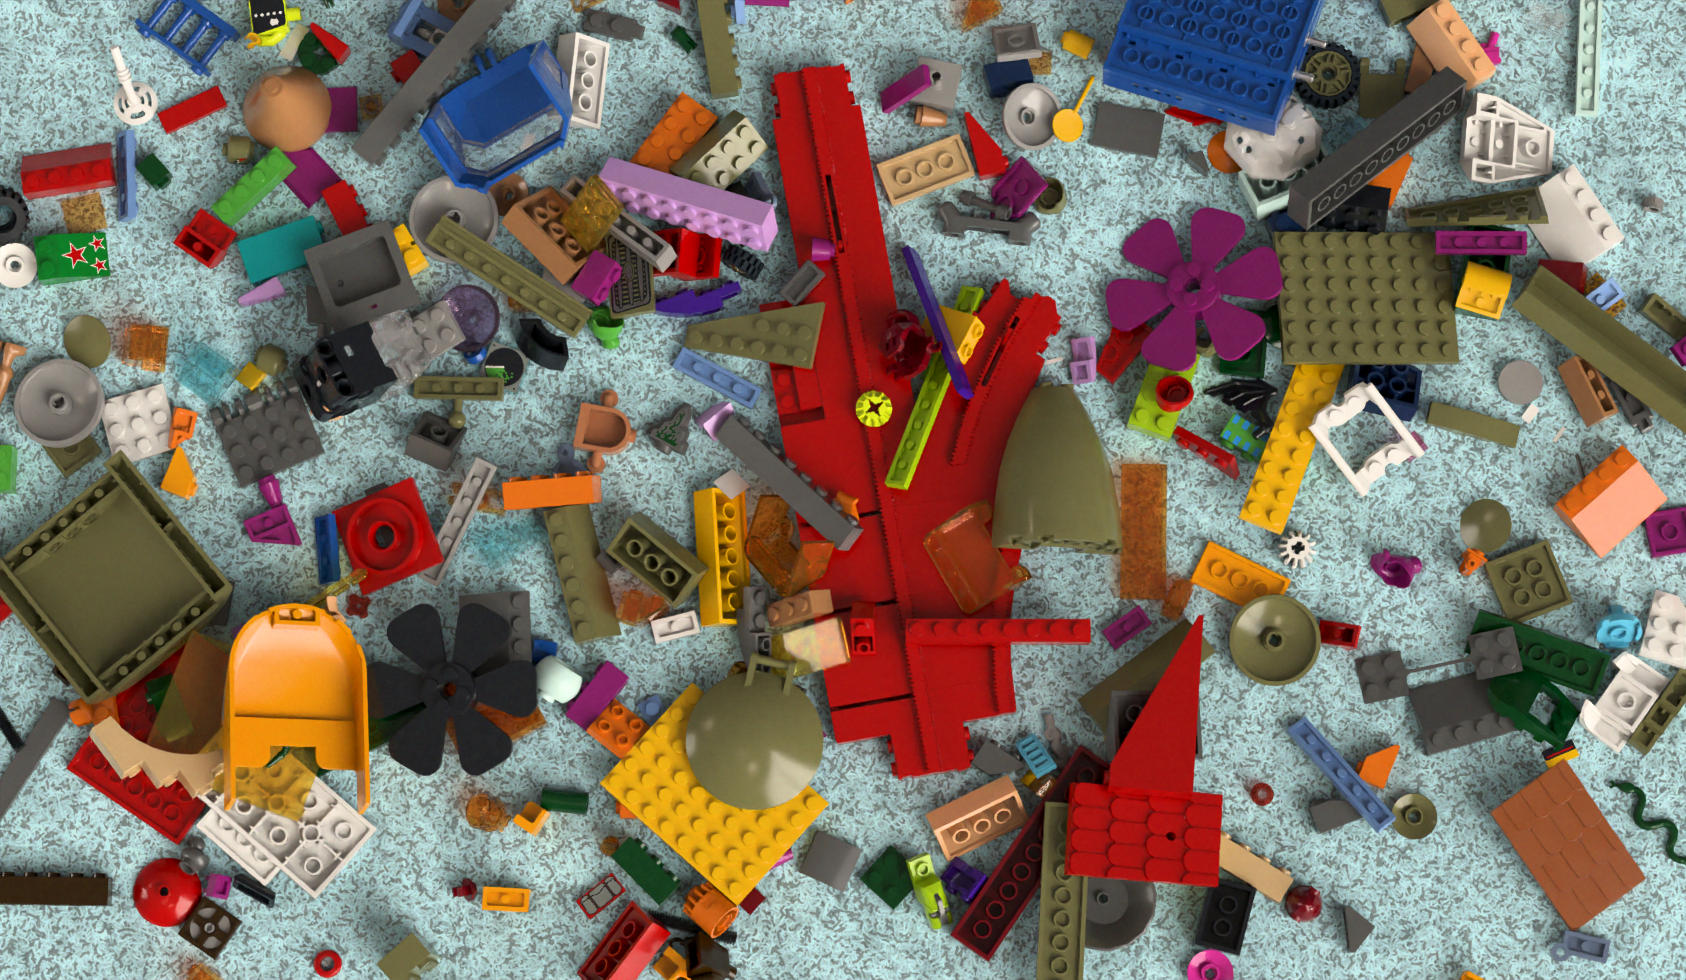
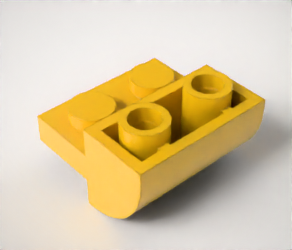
M1468 261L1455 306L1499 320L1510 290L1513 274Z

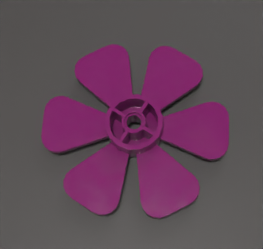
M1210 207L1201 208L1196 211L1191 219V262H1184L1170 223L1164 219L1150 220L1125 241L1123 254L1127 261L1166 278L1167 282L1164 284L1125 278L1112 281L1107 286L1105 293L1112 326L1120 331H1130L1169 306L1173 308L1142 344V356L1147 363L1176 372L1187 371L1193 367L1197 357L1196 321L1205 320L1215 351L1223 360H1237L1264 337L1266 328L1261 317L1222 299L1223 295L1269 300L1279 295L1283 288V280L1276 252L1268 247H1258L1217 273L1214 270L1245 235V223L1240 216ZM1196 289L1199 290L1197 293L1191 292Z

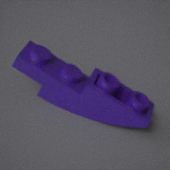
M727 281L720 285L721 288L713 291L712 289L704 290L699 293L700 296L698 297L695 296L693 289L689 291L688 289H682L676 292L674 297L668 299L667 297H662L655 300L656 313L654 314L676 318L713 314L724 310L722 301L742 294V290L738 281L734 283L733 281Z

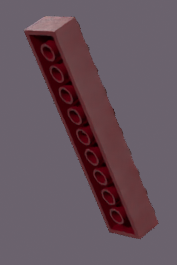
M1081 744L1077 746L989 875L982 889L949 934L950 937L986 962H989L1040 887L1045 802L1069 803L1070 783L1073 782L1107 785L1103 784L1104 770H1108L1110 764Z

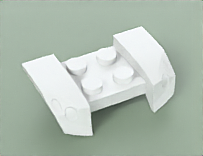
M1627 651L1612 661V667L1618 671V674L1594 706L1586 699L1579 716L1580 724L1591 735L1617 754L1669 682L1668 678Z

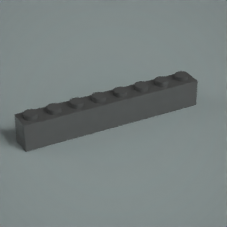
M730 415L715 437L838 550L848 551L864 530L858 524L859 520L855 516L843 511L844 507L841 503L834 499L831 500L827 496L828 492L823 487L816 486L812 482L813 478L808 473L796 468L797 463L794 460L784 457L781 454L782 450L774 443H769L765 439L767 436L762 431L754 429L750 425L751 421L743 415Z

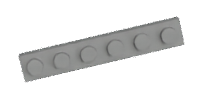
M480 456L476 457L436 538L445 562L420 572L419 578L437 587L440 585L498 465Z

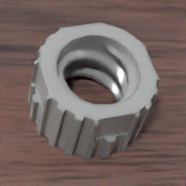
M1647 196L1643 200L1642 209L1647 212L1660 213L1663 211L1664 200L1655 196Z

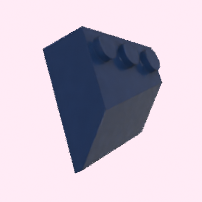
M1350 365L1347 391L1361 382L1365 384L1372 382L1400 420L1410 422L1418 409L1422 370L1413 365ZM1371 400L1366 402L1362 410L1385 416L1378 405Z

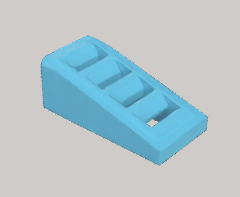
M1034 733L1015 743L1020 756L1037 779L1057 767Z

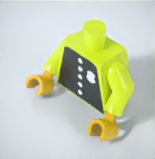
M249 0L252 32L244 39H250L252 42L247 45V48L253 49L256 45L259 47H271L278 44L286 37L287 33L291 32L289 22L302 20L300 7L288 8L286 0Z

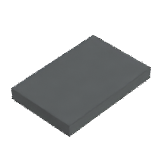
M1100 102L1091 146L1157 159L1165 114Z

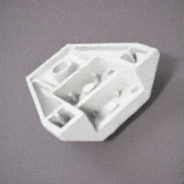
M1476 93L1463 118L1460 165L1469 181L1484 184L1551 174L1555 130L1497 96Z

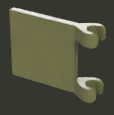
M1367 57L1360 59L1361 78L1359 83L1358 118H1380L1387 109L1394 107L1404 97L1405 59H1397L1395 61V74H1369L1370 59Z

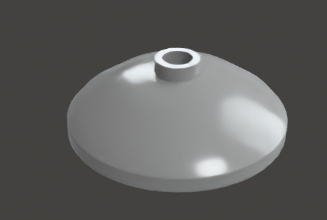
M1038 83L1022 84L1012 90L1007 96L1002 109L1003 128L1011 142L1025 150H1040L1049 146L1056 139L1052 129L1053 117L1062 110L1058 98L1049 88ZM1024 114L1027 117L1026 121H1024L1023 119Z

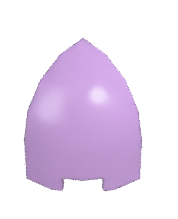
M730 402L718 403L699 415L695 422L700 428L704 427L709 435L708 437L715 442L717 440L715 437L728 417L734 415L733 407Z

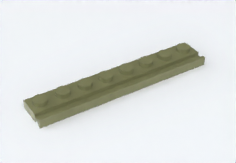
M445 215L441 216L440 221L425 240V243L574 339H576L590 315L593 314L591 309Z

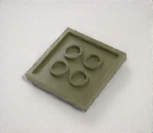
M1548 539L1486 562L1483 565L1503 615L1506 618L1523 623L1574 603Z

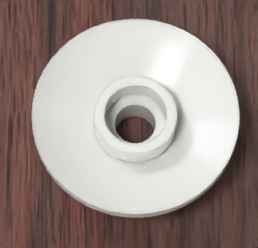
M9 243L6 246H2L0 248V283L11 288H19L29 284L37 273L36 256L33 251L20 243ZM18 261L19 268L13 269L11 262Z

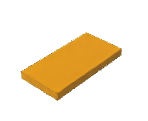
M1210 540L1189 582L1241 607L1261 596L1284 595L1291 579Z

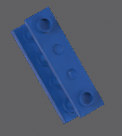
M163 0L146 23H143L138 18L135 20L136 25L139 27L137 31L147 39L150 36L189 63L191 65L190 69L200 77L204 74L209 78L211 73L206 68V65L225 41L228 42L230 39L236 43L240 38V34L235 28L196 0ZM178 1L183 5V11L167 32L161 36L153 28L169 7ZM196 14L201 18V23L181 49H179L170 41L187 19ZM214 27L218 30V36L197 62L188 53L205 31Z

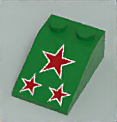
M70 233L34 237L38 279L44 286L111 276L106 233Z

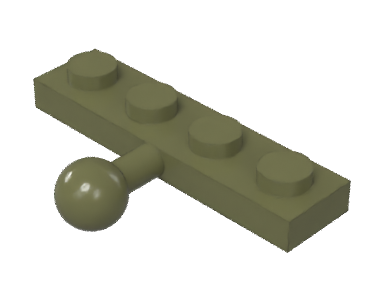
M415 376L413 398L423 400H454L453 412L449 415L448 422L452 428L460 429L466 423V416L462 413L463 400L503 401L505 379L491 377Z

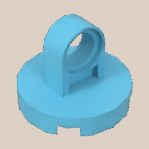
M1609 605L1608 613L1610 615L1602 618L1595 627L1597 641L1604 643V646L1610 649L1629 647V642L1635 639L1637 642L1642 636L1641 621L1637 616L1624 613L1622 605Z

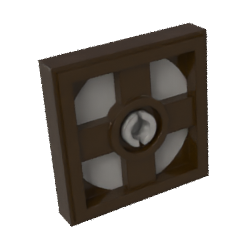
M204 896L178 932V935L214 960H217L243 922Z

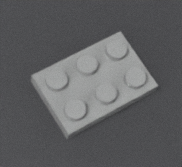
M441 300L388 334L398 355L402 356L400 359L408 373L418 370L466 340L446 300Z

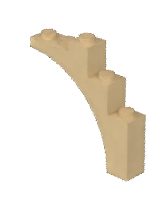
M111 716L92 727L89 734L121 779L127 776L130 778L135 776L142 768L157 789L163 785L165 787L170 786L178 778L191 797L195 798L198 795L202 797L212 790L211 786L215 780L214 777L223 772V749L192 755L170 753L155 749L135 739L123 730Z

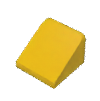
M249 361L235 379L253 392L267 374L258 370Z

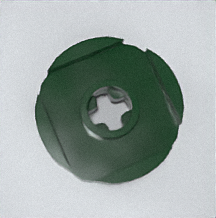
M309 32L304 36L298 47V58L305 69L322 76L329 74L340 65L313 32ZM319 48H323L326 55H322L318 59L317 54H314V52L319 50Z

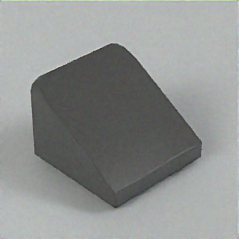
M1200 150L1185 157L1184 161L1204 177L1208 175L1210 169L1203 151Z

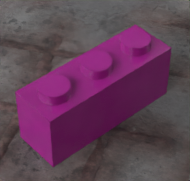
M608 660L605 664L601 662L593 672L596 676L591 682L587 680L579 690L581 695L577 700L573 698L565 708L567 710L565 715L585 731L618 696L630 680L625 673Z

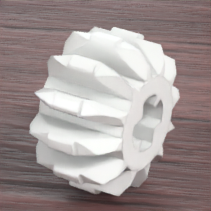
M1298 530L1296 537L1293 531H1289V538L1282 536L1281 540L1284 544H1278L1277 546L1278 549L1284 550L1278 554V557H1287L1283 562L1284 565L1292 561V569L1296 568L1297 562H1299L1301 568H1304L1306 566L1305 561L1308 563L1313 561L1310 555H1315L1316 550L1310 549V547H1313L1316 543L1315 541L1307 542L1310 534L1303 538L1302 530ZM1296 544L1300 545L1299 549L1302 548L1299 554H1295V550L1292 551L1291 549Z

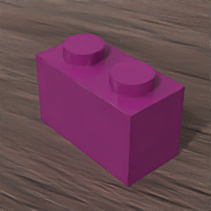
M594 250L571 285V288L577 295L599 307L600 303L608 297L609 289L613 283L619 280L622 268L615 260Z

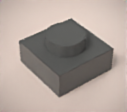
M605 549L596 557V560L612 575L622 568L623 565L606 552L607 549Z

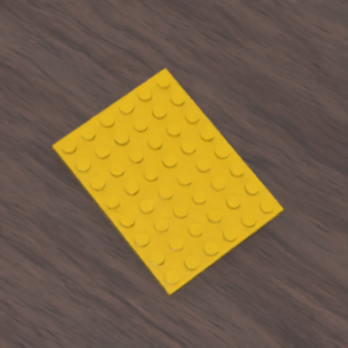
M692 682L600 782V785L710 884L738 906L829 803L809 785L790 801L763 810L736 808L713 797L695 777L686 753L688 721L695 705L704 695V692Z

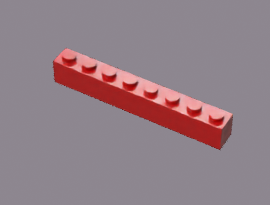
M1091 619L905 620V645H1089L1091 642Z

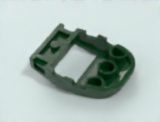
M1524 668L1520 672L1493 677L1487 687L1489 703L1502 717L1508 716L1515 722L1513 727L1520 732L1524 729L1534 735L1532 739L1542 743L1545 740L1554 747L1553 751L1556 753L1564 746L1576 718L1581 713L1557 686ZM1543 692L1552 699L1551 703L1555 706L1546 724L1529 713L1538 693Z

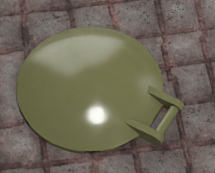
M752 650L746 673L736 674L716 683L704 693L695 705L686 731L688 761L699 783L721 802L746 810L769 809L784 804L796 797L814 777L823 753V729L813 703L801 689L792 683L797 661L791 659L790 661L768 657ZM756 663L788 670L787 675L782 677L755 670Z

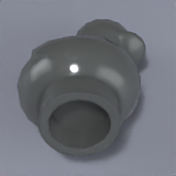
M199 837L187 840L189 847L184 848L181 852L179 866L182 871L189 875H194L196 871L206 869L209 864V856L202 852L205 848V842Z

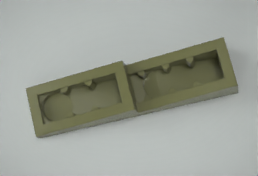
M1649 294L1636 312L1676 341H1679L1686 335V318L1658 294Z

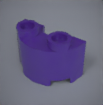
M955 857L940 879L947 884L944 888L954 896L959 893V898L970 905L988 880V877L976 868H972L963 860Z

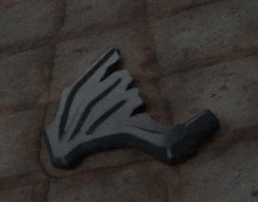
M1232 378L1230 382L1204 391L1205 395L1211 397L1227 394L1223 396L1222 403L1228 406L1235 405V409L1242 411V413L1252 410L1251 416L1259 424V428L1252 432L1255 440L1272 431L1274 422L1269 417L1266 409L1269 399L1278 394V389L1259 378L1256 380Z

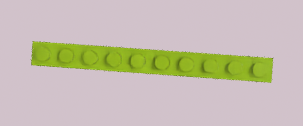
M962 285L953 309L972 315L973 311L977 313L985 293L984 290L980 287ZM935 353L884 482L888 487L908 490L951 380L941 353Z

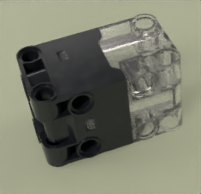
M397 310L318 339L309 349L308 355L302 357L296 363L292 373L313 416L320 422H327L405 392L431 365L432 359L410 315L404 310Z

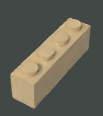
M1221 830L1219 868L1244 884L1257 888V892L1275 903H1280L1294 880L1290 877L1291 873L1281 866L1278 869L1270 865V859L1261 854L1257 857L1250 852L1251 848L1242 842H1239V844L1234 843L1230 840L1232 836Z

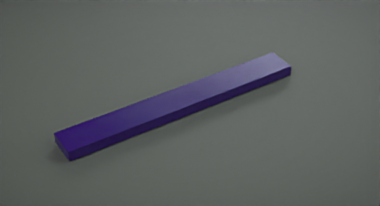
M907 245L902 248V253L937 343L939 341L942 342L943 349L940 351L956 392L968 400L974 394L919 253Z

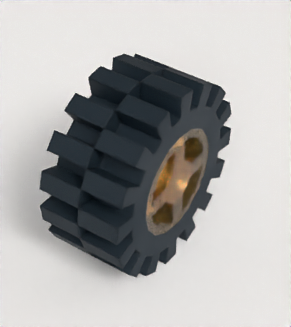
M733 244L729 245L721 259V262L732 269V271L752 281H756L765 266L755 255Z

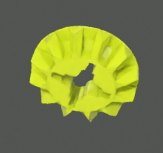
M873 390L864 393L856 404L857 417L863 424L870 427H878L885 424L892 413L890 399L883 392ZM870 402L874 405L881 404L878 408L879 416L874 411L868 412Z

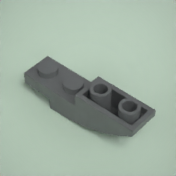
M744 586L743 608H737L738 636L747 669L752 650L759 652L760 655L771 657L772 632H765L766 586ZM756 663L755 670L771 674V666Z

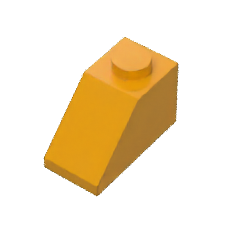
M177 446L160 488L167 493L189 501L190 496L194 497L197 492V478L185 450Z

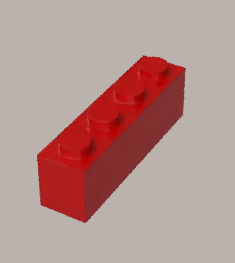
M344 179L321 191L343 236L373 225L372 223L367 224L364 217L368 214L363 204L358 205L355 200L358 194L353 184L348 185Z

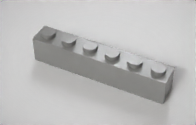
M575 174L559 190L567 203L662 273L677 258L670 244Z

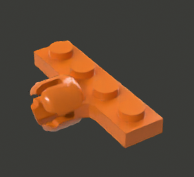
M116 696L91 705L86 704L82 698L69 703L68 709L74 710L69 713L70 718L78 727L94 723L95 726L109 716L120 725Z

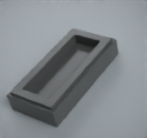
M808 259L778 293L793 307L799 306L826 274Z

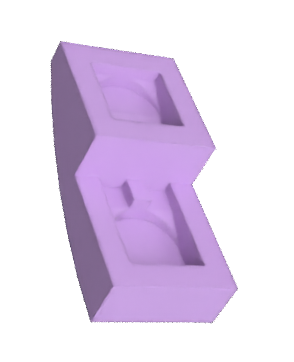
M1095 336L1071 339L1074 362L1070 363L1073 385L1095 382Z

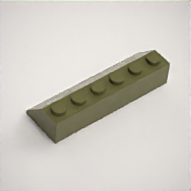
M589 504L563 506L544 511L543 514L576 645L580 646L622 635L606 570L596 560L601 550Z
M1184 619L1077 700L1104 736H1106L1110 692L1154 690L1193 626L1187 619ZM1203 635L1201 664L1215 654V650Z

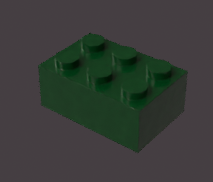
M629 837L611 857L662 908L681 889L678 885L680 880L670 870L666 873L662 869L664 864L655 854L650 857L645 852L649 848L638 837L635 840Z

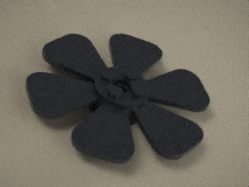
M469 603L463 606L459 611L453 658L450 662L446 660L441 620L434 606L430 604L416 605L389 623L387 627L389 642L427 672L423 678L385 662L377 661L366 666L368 715L372 718H385L423 701L427 706L390 739L388 745L389 753L396 762L422 776L436 773L442 764L448 717H453L459 760L462 769L466 773L476 776L484 774L511 756L513 752L511 737L474 708L480 702L512 716L523 718L533 714L538 705V674L534 665L529 661H514L481 676H478L474 671L510 640L512 634L511 625L503 616L478 603ZM450 683H453L456 687L454 695L448 692Z

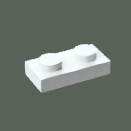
M695 610L651 621L656 644L700 634Z

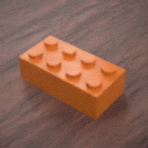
M681 92L629 162L673 175L669 169L719 124L718 116L684 92Z
M594 471L575 472L576 476L574 477L571 476V473L553 474L551 479H549V475L531 476V480H527V477L508 478L509 482L502 483L504 510L603 503L600 475H594Z

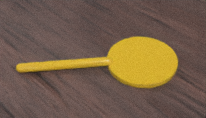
M1094 76L1090 77L1074 110L1063 109L1053 117L1052 129L1059 140L1073 142L1081 136L1083 122L1077 112L1095 79Z

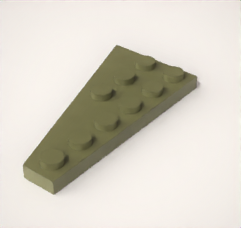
M1538 186L1404 209L1407 227L1549 224L1548 214Z
M819 302L688 325L684 347L812 369L826 303Z

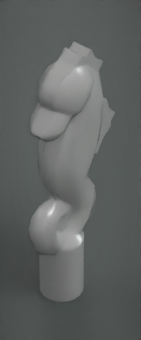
M1053 714L1045 715L1046 729L1044 737L1046 740L1052 741L1050 748L1057 758L1052 759L1057 766L1056 769L1062 770L1068 761V754L1071 748L1064 743H1060L1061 731L1055 726Z

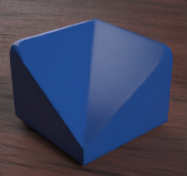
M535 639L532 663L538 664L549 655L556 657L558 643Z

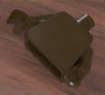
M699 931L693 937H686L685 940L674 937L669 941L670 947H674L672 944L674 942H679L680 946L685 945L687 977L691 980H724L725 978L732 980L735 978L737 968L729 964V951L711 937ZM679 977V978H677L676 980H687V979L684 978V977Z

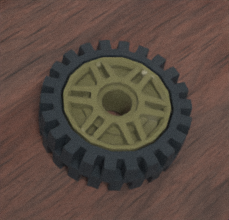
M1336 42L1327 44L1325 48L1314 45L1311 48L1309 47L1300 71L1314 75V81L1311 83L1297 78L1295 89L1299 92V96L1306 100L1307 104H1312L1315 108L1320 107L1323 110H1328V108L1335 109L1338 106L1345 105L1354 96L1360 83V65L1357 63L1356 56L1352 55L1351 50H1346L1345 46L1341 44L1340 46L1336 45ZM1329 72L1333 78L1326 80L1322 77L1321 73Z

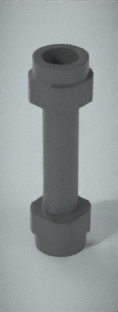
M963 190L960 194L959 202L963 203V205L968 207L975 205L995 213V217L1008 220L1012 214V208L1003 203L997 205L976 197L975 192Z

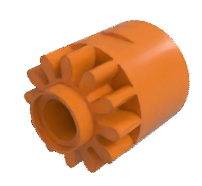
M706 882L705 885H696L688 892L685 897L686 903L683 905L684 909L682 910L712 938L721 935L733 923L739 912V908L709 882Z

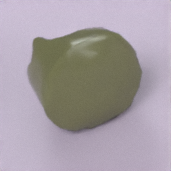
M1046 177L1044 179L1049 185L1034 201V206L1038 213L1045 215L1058 214L1067 204V193L1060 180Z

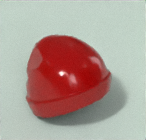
M1177 375L1162 378L1155 388L1157 405L1168 413L1184 409L1190 404L1194 396L1191 383L1186 378Z

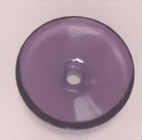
M465 284L452 288L442 297L441 300H446L466 340L453 347V349L462 352H474L484 348L493 340L500 324V311L496 300L487 290L476 285ZM473 315H475L476 321L474 323H472L470 320Z

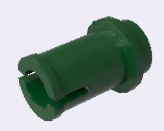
M679 25L670 33L672 36L671 40H675L689 54L698 44L685 32V27L682 28Z

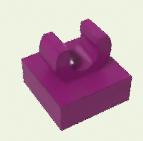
M214 873L206 876L205 879L209 880L207 888L202 890L206 893L205 896L227 900L232 877Z

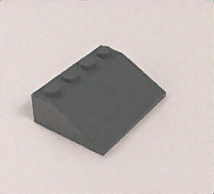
M507 591L459 596V611L469 603L484 605L508 620L512 629L510 640L474 670L478 676L518 660H526L532 663L530 591Z
M1476 672L1409 690V699L1427 757L1518 731L1513 727L1514 721L1508 716L1502 717L1489 703L1487 687L1492 678L1477 680Z
M1154 690L1110 692L1105 739L1107 763L1112 762ZM1200 700L1198 701L1195 761L1203 759Z

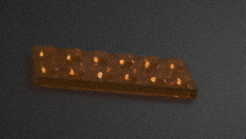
M1121 464L1123 552L1120 553V600H1166L1167 465Z

